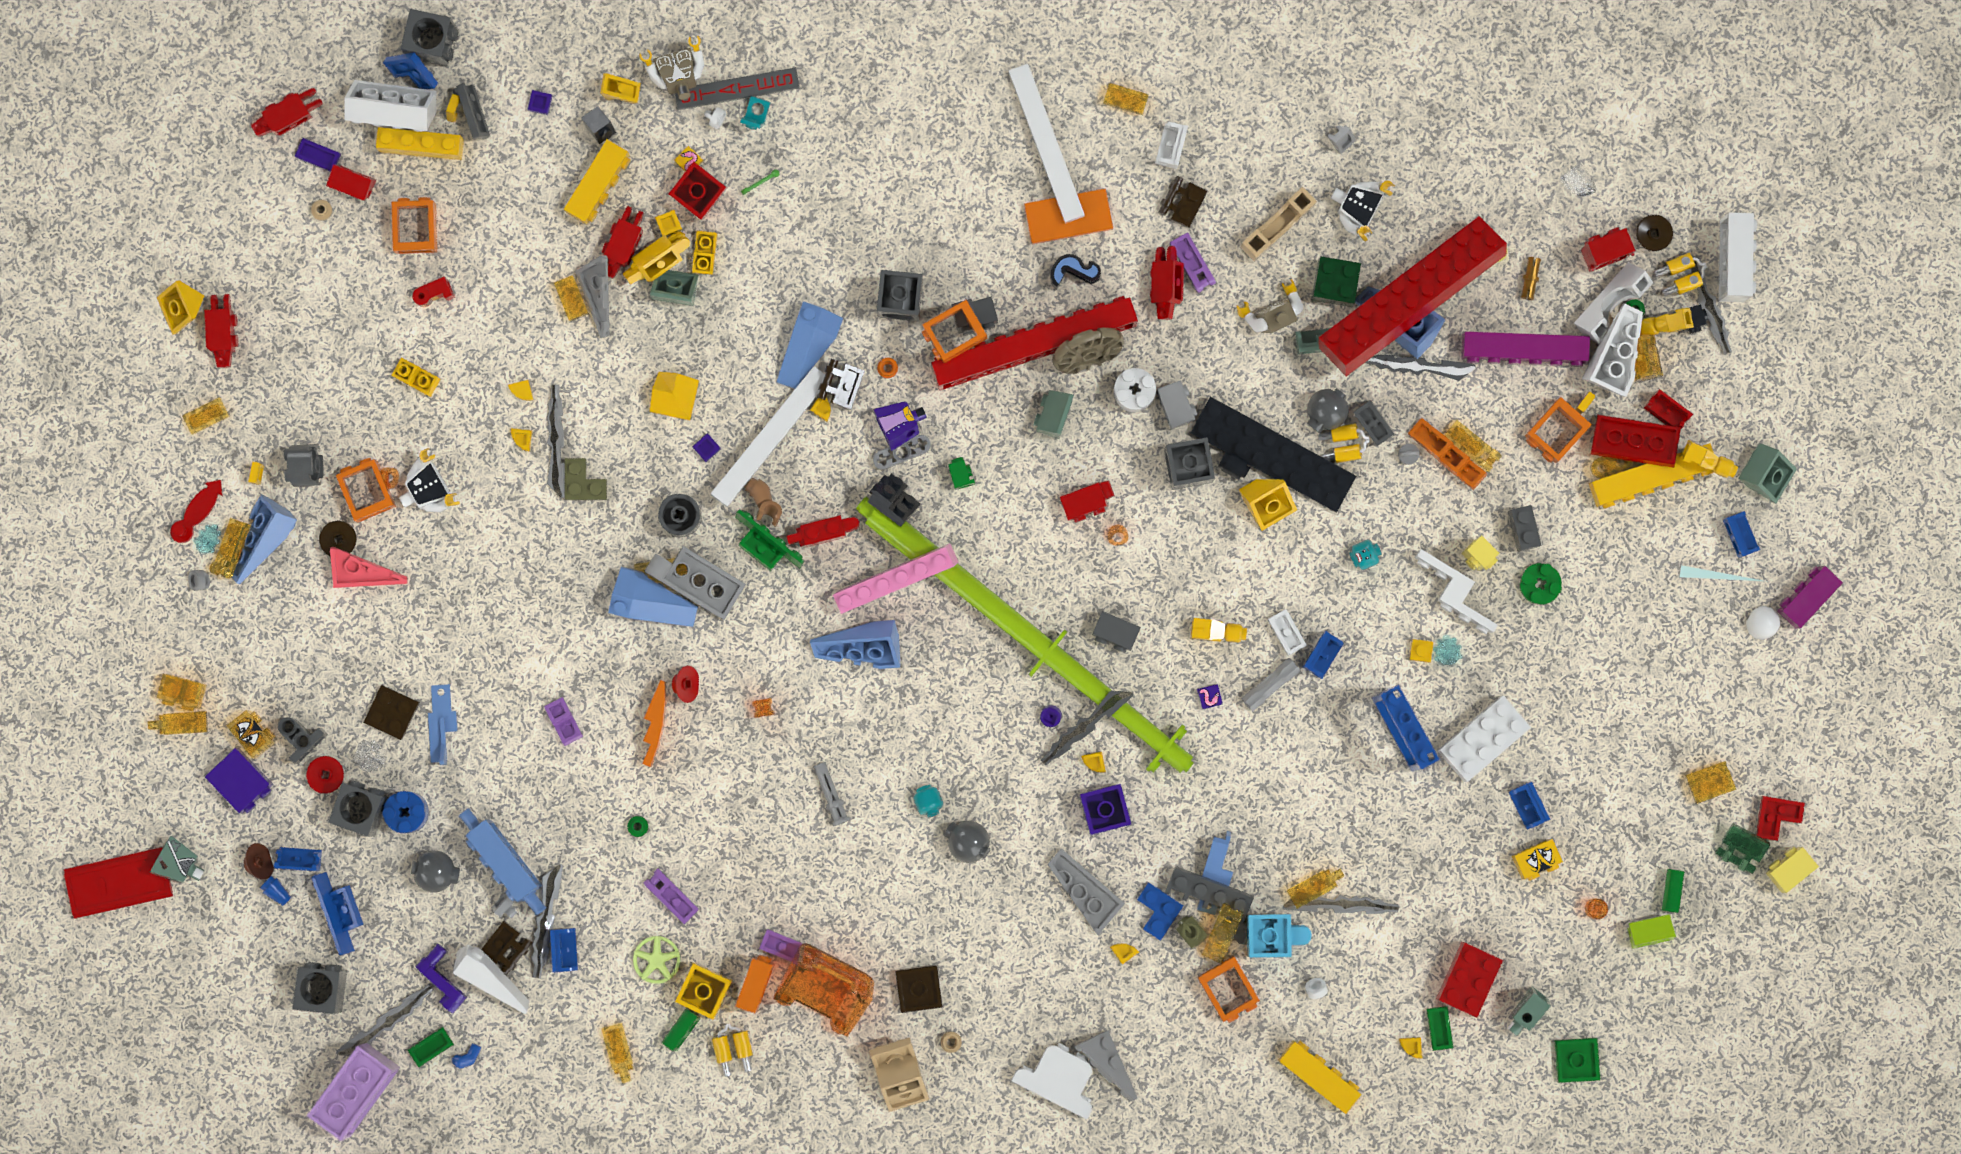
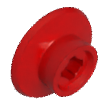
M690 665L681 668L672 679L674 693L685 703L694 701L699 691V674Z
M318 757L307 768V782L318 793H332L343 782V767L333 757ZM323 771L330 772L329 779L322 777Z

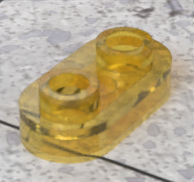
M1600 457L1592 462L1590 469L1594 477L1602 479L1630 468L1632 461L1624 460L1623 465H1619L1615 458ZM1598 465L1604 466V472L1598 471Z

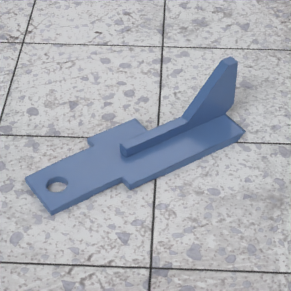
M450 684L431 686L433 713H428L431 763L439 762L440 765H447L446 732L457 731L456 711L451 710ZM443 689L444 695L439 696L437 691Z
M1230 831L1226 832L1225 840L1214 837L1202 875L1227 886L1230 884L1233 871L1222 869L1231 838ZM1200 899L1197 910L1215 915L1218 906L1211 904L1212 907L1210 909L1202 908L1204 901Z

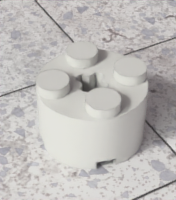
M1127 369L1118 376L1115 382L1114 398L1117 404L1125 411L1133 413L1143 411L1151 405L1155 397L1156 384L1154 378L1143 369ZM1137 386V390L1140 392H1137L1136 395H1133L1132 390H1130L1129 388Z

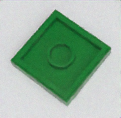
M1598 1038L1555 1040L1557 1083L1600 1081Z

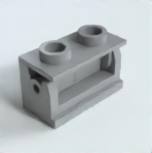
M1180 380L1157 389L1156 393L1171 430L1186 425L1190 421H1195L1194 416L1197 415L1194 404H1189L1187 397L1190 394L1186 384L1182 385Z

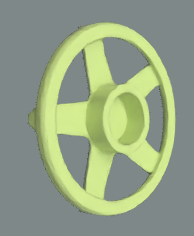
M652 936L643 940L635 949L633 965L641 979L654 984L664 983L673 978L680 966V953L677 946L671 940L662 936ZM654 940L652 953L640 951L645 943ZM660 940L669 943L675 951L662 953ZM637 957L648 961V965L643 973L638 968ZM677 957L676 967L670 974L665 962ZM655 969H658L665 978L653 980L647 977Z

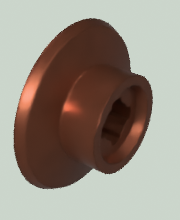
M260 843L250 845L243 861L245 870L255 878L261 880L268 879L274 871L269 849Z

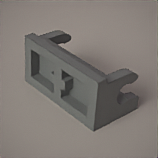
M1372 400L1353 412L1377 446L1395 435Z

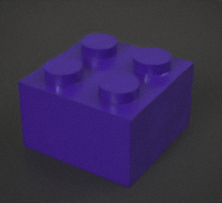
M1121 784L1079 794L1090 835L1132 825Z

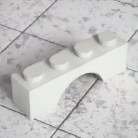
M1628 262L1574 324L1583 336H1590V340L1599 344L1611 326L1609 319L1613 309L1624 300L1640 298L1653 284V281L1645 270Z

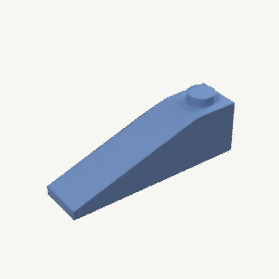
M895 620L874 621L810 640L815 658L836 662L846 658L854 661V665H861V661L874 663L873 668L877 669L900 668L901 665L899 633Z

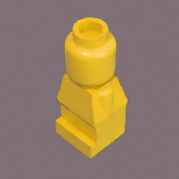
M1690 308L1675 310L1676 313L1664 314L1659 317L1642 319L1640 335L1649 337L1657 335L1659 332H1678L1694 328Z
M1691 440L1687 441L1680 456L1682 460L1688 463L1694 461L1699 466L1711 469L1715 474L1724 478L1729 476L1733 478L1738 470V466L1735 465L1734 461L1724 456L1717 457L1708 448Z
M1201 618L1192 619L1190 639L1221 642L1225 638V641L1235 643L1246 640L1247 628H1243L1241 624L1227 623L1225 626L1223 621Z

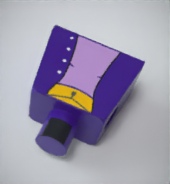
M905 401L874 409L876 420L891 451L919 434L917 422L927 418L923 407L911 411L908 403Z

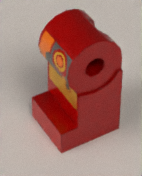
M444 276L415 289L412 297L413 301L420 307H428L434 300L444 297L449 301L454 299L455 295L448 279Z

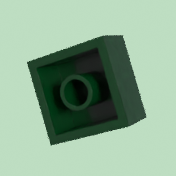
M1320 256L1317 263L1311 300L1353 307L1356 299L1361 263Z

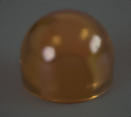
M385 467L380 470L387 488H394L399 481L398 470L391 467ZM390 474L393 476V480L391 482H389Z
M1115 524L1107 532L1108 541L1112 545H1123L1128 541V531L1123 525ZM1122 533L1124 537L1122 541L1116 542L1112 538L1113 535Z

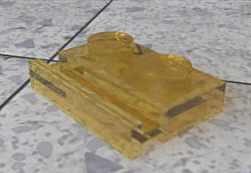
M1726 761L1685 775L1695 804L1736 790Z

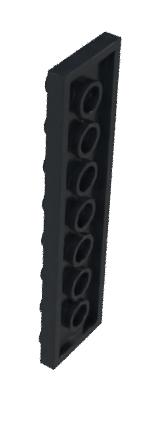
M1211 396L1190 432L1200 439L1208 437V442L1211 445L1229 454L1232 452L1248 461V465L1274 479L1284 480L1290 488L1336 513L1357 477L1353 473Z

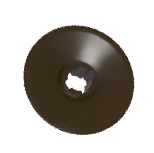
M1656 214L1648 215L1639 222L1636 229V237L1640 245L1645 249L1660 251L1671 243L1673 228L1665 217ZM1655 230L1657 237H1651L1650 231Z
M340 520L326 524L319 535L320 547L328 556H330L331 547L351 553L357 541L353 527L347 522ZM341 535L342 543L336 544L335 537Z

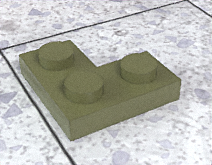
M565 458V500H607V479H586L587 459Z

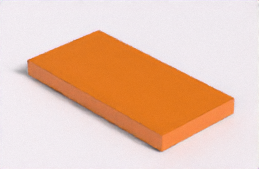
M1106 188L1078 193L1077 196L1085 217L1068 223L1064 222L1056 198L1024 203L1032 245L1113 230Z

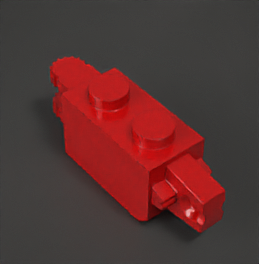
M315 88L308 89L301 94H287L283 97V101L266 106L265 111L261 112L263 116L251 124L254 133L258 137L271 132L281 136L313 118L310 112L323 104L322 100L316 99L307 105L304 101L317 93Z
M630 206L626 207L622 218L618 219L617 223H613L610 230L612 235L610 241H606L602 248V253L607 255L608 278L611 279L615 278L621 266L626 267L630 265L631 258L644 232L639 227L644 212L639 211L633 224L627 222L632 213V207Z
M1175 246L1168 247L1167 257L1165 256L1166 251L1164 247H1157L1155 262H1152V269L1150 271L1151 303L1156 304L1158 319L1172 320L1174 306L1180 305L1183 301L1184 263L1177 261Z
M224 294V309H218L217 295H211V310H204L206 348L214 353L217 368H231L232 353H235V347L239 345L238 335H235L234 327L238 325L237 315L231 310L229 294Z
M841 515L800 525L799 528H796L797 533L786 537L789 545L799 543L800 547H811L846 538V533L859 528L860 521L857 517L842 519Z

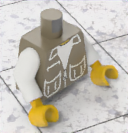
M697 36L698 44L696 45L692 44L691 37L688 39V43L693 47V51L690 47L654 58V62L651 61L652 53L647 50L649 53L647 60L642 58L641 53L639 54L640 60L646 63L645 68L651 81L661 89H667L669 94L677 93L681 100L688 99L691 96L689 89L697 86V79L701 77L704 68L702 50L699 49L701 44L699 36Z
M1290 279L1291 284L1289 286H1285L1282 283V287L1288 297L1260 311L1251 313L1249 304L1246 301L1243 302V308L1237 305L1239 317L1245 318V321L1255 332L1273 333L1298 321L1297 315L1302 312L1303 304L1297 293L1294 281Z

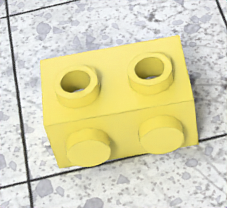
M1480 536L1461 554L1467 559L1465 562L1472 570L1477 569L1480 571L1482 569H1490L1498 561L1496 556L1500 553L1483 536Z
M1793 846L1785 852V858L1781 861H1774L1768 867L1770 870L1766 874L1781 893H1788L1819 867L1803 847L1796 848Z

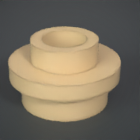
M318 200L313 203L311 213L315 219L324 221L331 216L332 206L325 200ZM323 206L325 208L324 212L318 213V208Z
M950 1031L942 1036L941 1046L943 1050L954 1053L960 1049L962 1040L959 1034ZM953 1038L955 1045L949 1046L947 1040Z

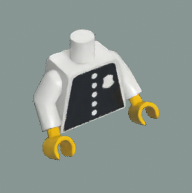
M1373 181L1359 182L1351 185L1348 193L1338 188L1335 189L1331 199L1342 204L1337 214H1339V220L1346 231L1360 236L1363 241L1368 240L1364 234H1373L1368 225L1384 196L1382 192L1388 196L1393 194L1387 190L1390 186L1395 187L1391 181H1384L1383 183Z
M429 448L420 451L419 458L414 462L407 475L405 485L409 492L400 496L399 499L405 508L416 503L418 508L424 509L426 512H443L451 506L459 505L460 502L453 501V497L457 493H450L434 463H428V461L435 458V455L428 456L427 451Z

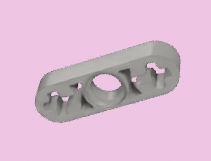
M925 435L915 436L899 446L907 448L908 455L905 458H899L896 455V450L898 449L896 448L893 450V456L897 461L892 463L891 458L886 461L887 465L885 466L882 463L878 464L877 461L880 455L884 457L890 456L888 451H891V449L888 447L878 451L873 458L874 465L880 470H886L921 456L930 450V440ZM919 439L927 442L924 450L916 448L914 449L916 454L911 455V448L908 443L912 442L913 447L918 444Z

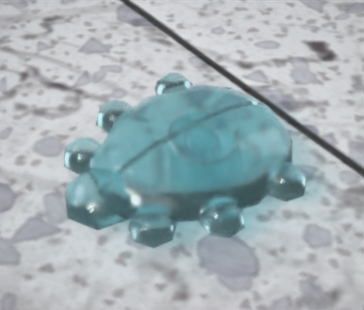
M212 524L211 527L206 525L205 530H199L198 537L193 539L196 549L200 553L215 552L214 548L220 543L218 536L221 535L217 524Z
M1445 634L1442 636V640H1436L1438 646L1433 648V651L1436 652L1434 660L1444 665L1455 664L1459 659L1463 658V655L1460 654L1462 646L1456 644L1457 639L1455 637L1451 639L1450 635Z

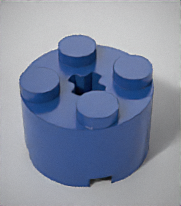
M400 791L388 798L382 814L388 827L395 832L413 833L420 830L426 824L429 809L426 800L418 793ZM403 808H409V816H403Z

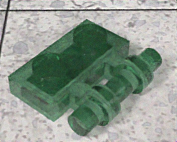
M1732 823L1722 839V843L1728 845L1726 850L1718 847L1715 854L1722 857L1721 860L1737 865L1741 871L1744 872L1746 870L1753 874L1756 866L1750 864V861L1754 859L1760 863L1770 847V842ZM1737 850L1745 855L1741 859L1734 855L1733 852Z

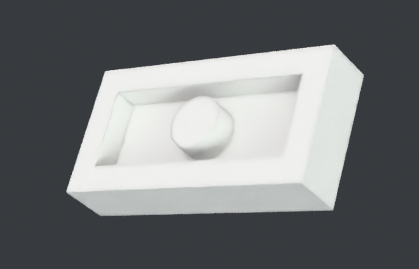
M1287 609L1268 619L1288 656L1307 646Z

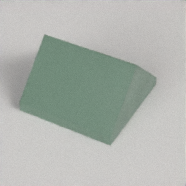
M668 270L654 280L650 296L653 300L694 306L699 275Z

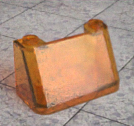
M802 943L774 994V1000L782 1006H791L794 1001H797L830 1018L832 1030L837 1034L848 1037L872 1002L874 980L867 973L808 943Z

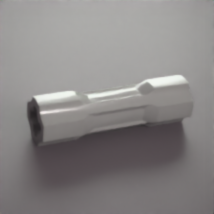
M1288 658L1266 679L1241 698L1242 701L1253 712L1276 690L1297 675L1300 669Z

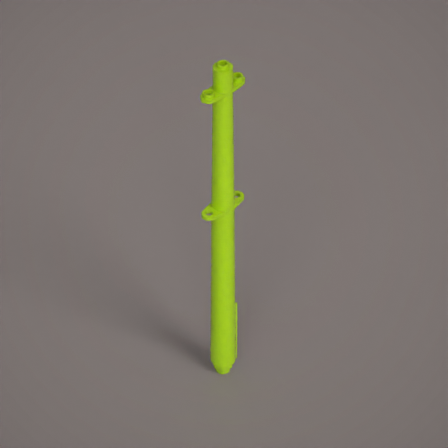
M867 496L856 507V510L868 519L865 522L866 525L910 560L939 548L907 521L900 527L868 503L869 498ZM958 563L954 567L934 575L1040 659L1028 674L1030 677L1034 675L1044 662L1097 705L1111 691L1108 686L1058 646L1059 642L1067 634L1065 629L1053 642ZM1116 694L1101 708L1106 711L1122 698ZM1127 702L1111 715L1158 752L1146 768L1148 772L1154 773L1161 764L1159 762L1160 758L1179 773L1182 771L1187 772L1194 764L1191 761L1193 756L1174 742L1176 738L1180 741L1186 734L1187 730L1183 724L1169 738Z

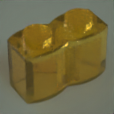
M163 674L156 698L162 699V704L174 706V703L182 705L181 709L194 712V708H201L207 684Z

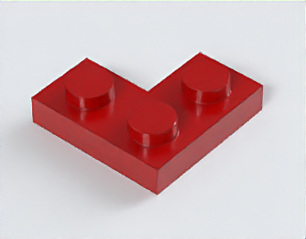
M1761 796L1756 838L1778 841L1781 821L1802 824L1805 803Z

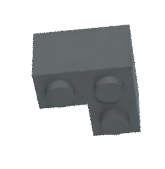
M992 296L973 302L972 298L968 299L967 302L983 329L995 328V324L998 323V317ZM961 302L951 304V308ZM962 311L953 315L958 334L963 333V336L974 333Z

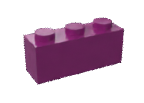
M1815 566L1807 574L1809 578L1805 582L1801 581L1793 589L1795 593L1791 597L1787 596L1779 604L1781 608L1777 612L1795 629L1802 628L1843 584L1826 566Z

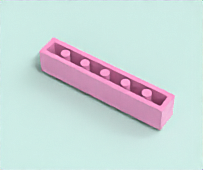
M949 543L840 589L833 594V597L842 614L952 568L958 563V560Z

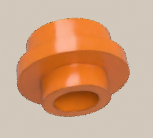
M883 358L879 361L877 370L880 376L888 379L897 374L898 365L892 358ZM887 364L892 367L889 372L884 371V366Z

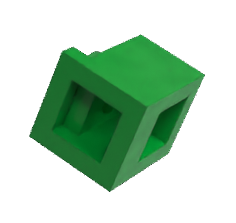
M963 457L951 460L952 463L948 464L954 489L958 490L975 485L974 479H969V477L973 476L970 464L966 465Z

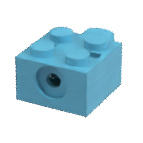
M1247 914V957L1249 958L1292 957V945H1306L1311 940L1312 934L1307 926L1291 925V914Z

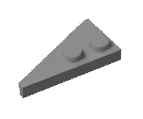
M603 255L575 271L600 338L610 335L607 255Z
M1109 1030L1075 1046L1078 1052L1082 1051L1089 1058L1088 1062L1095 1066L1110 1083L1114 1082L1121 1089L1120 1093L1125 1098L1129 1099V1101L1138 1099Z

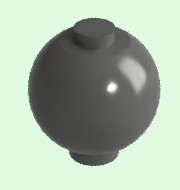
M1337 388L1335 391L1332 389L1317 391L1308 402L1307 413L1310 420L1307 424L1319 433L1323 429L1333 430L1340 427L1346 421L1349 413L1348 402L1344 399L1346 395Z
M964 821L958 825L952 822L945 831L944 836L949 839L948 847L951 854L961 862H977L981 858L985 859L990 852L989 834L977 822Z
M434 850L423 853L418 857L417 862L413 861L411 874H414V880L421 889L436 893L447 889L451 883L457 884L460 868L454 867L452 859L447 854Z

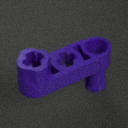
M437 943L427 957H423L415 967L445 994L439 1002L445 1009L454 1014L467 999V996L436 969L435 965L448 952Z

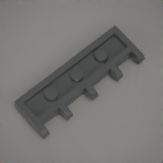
M1175 866L1165 890V894L1168 895L1171 889L1184 893L1183 901H1187L1189 895L1204 901L1202 905L1204 909L1207 908L1209 903L1224 908L1222 915L1225 917L1228 910L1240 914L1239 920L1243 922L1254 899V896L1178 866Z

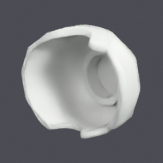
M1760 606L1755 608L1746 621L1749 634L1755 639L1760 640L1772 637L1780 627L1779 614L1771 607Z

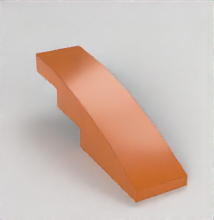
M1423 418L1408 432L1417 443L1472 490L1487 476V473L1472 462L1469 456L1458 449L1451 440Z
M660 680L644 716V719L651 721V724L643 740L649 743L650 747L642 764L652 767L665 723L667 704L666 682Z

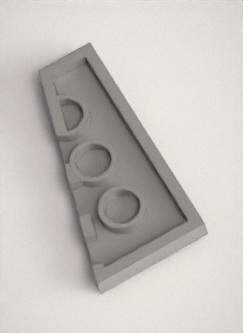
M1060 849L1047 864L1093 930L1099 935L1125 903L1063 849Z

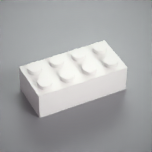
M354 80L345 96V120L356 124L369 123L374 126L384 125L392 126L395 129L407 128L413 129L416 132L428 130L436 114V91Z
M1729 212L1720 219L1719 302H1745L1756 292V282L1753 281V273L1756 272V261L1753 260V252H1756L1757 242L1754 240L1757 220L1754 219V213Z
M1503 695L1437 751L1463 782H1468L1531 727Z

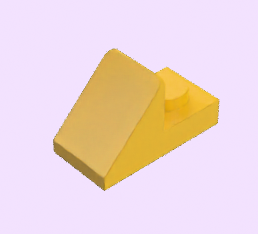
M603 73L600 94L606 100L618 99L636 104L638 103L641 83Z

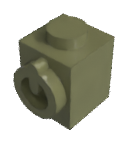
M1186 915L1178 922L1179 927L1176 930L1191 949H1195L1210 936L1209 932L1195 916L1188 917Z

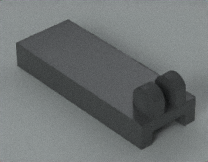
M465 83L457 85L453 90V94L460 97L472 138L483 140L491 137L474 84L469 86L465 85Z

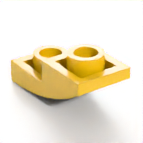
M696 231L692 273L713 275L718 232Z
M402 357L391 375L429 397L432 396L441 380L439 377Z

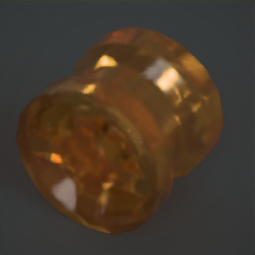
M772 698L752 701V706L755 708L754 718L775 715L774 710L771 708Z
M1593 898L1586 902L1585 912L1592 919H1602L1608 913V905L1602 899Z

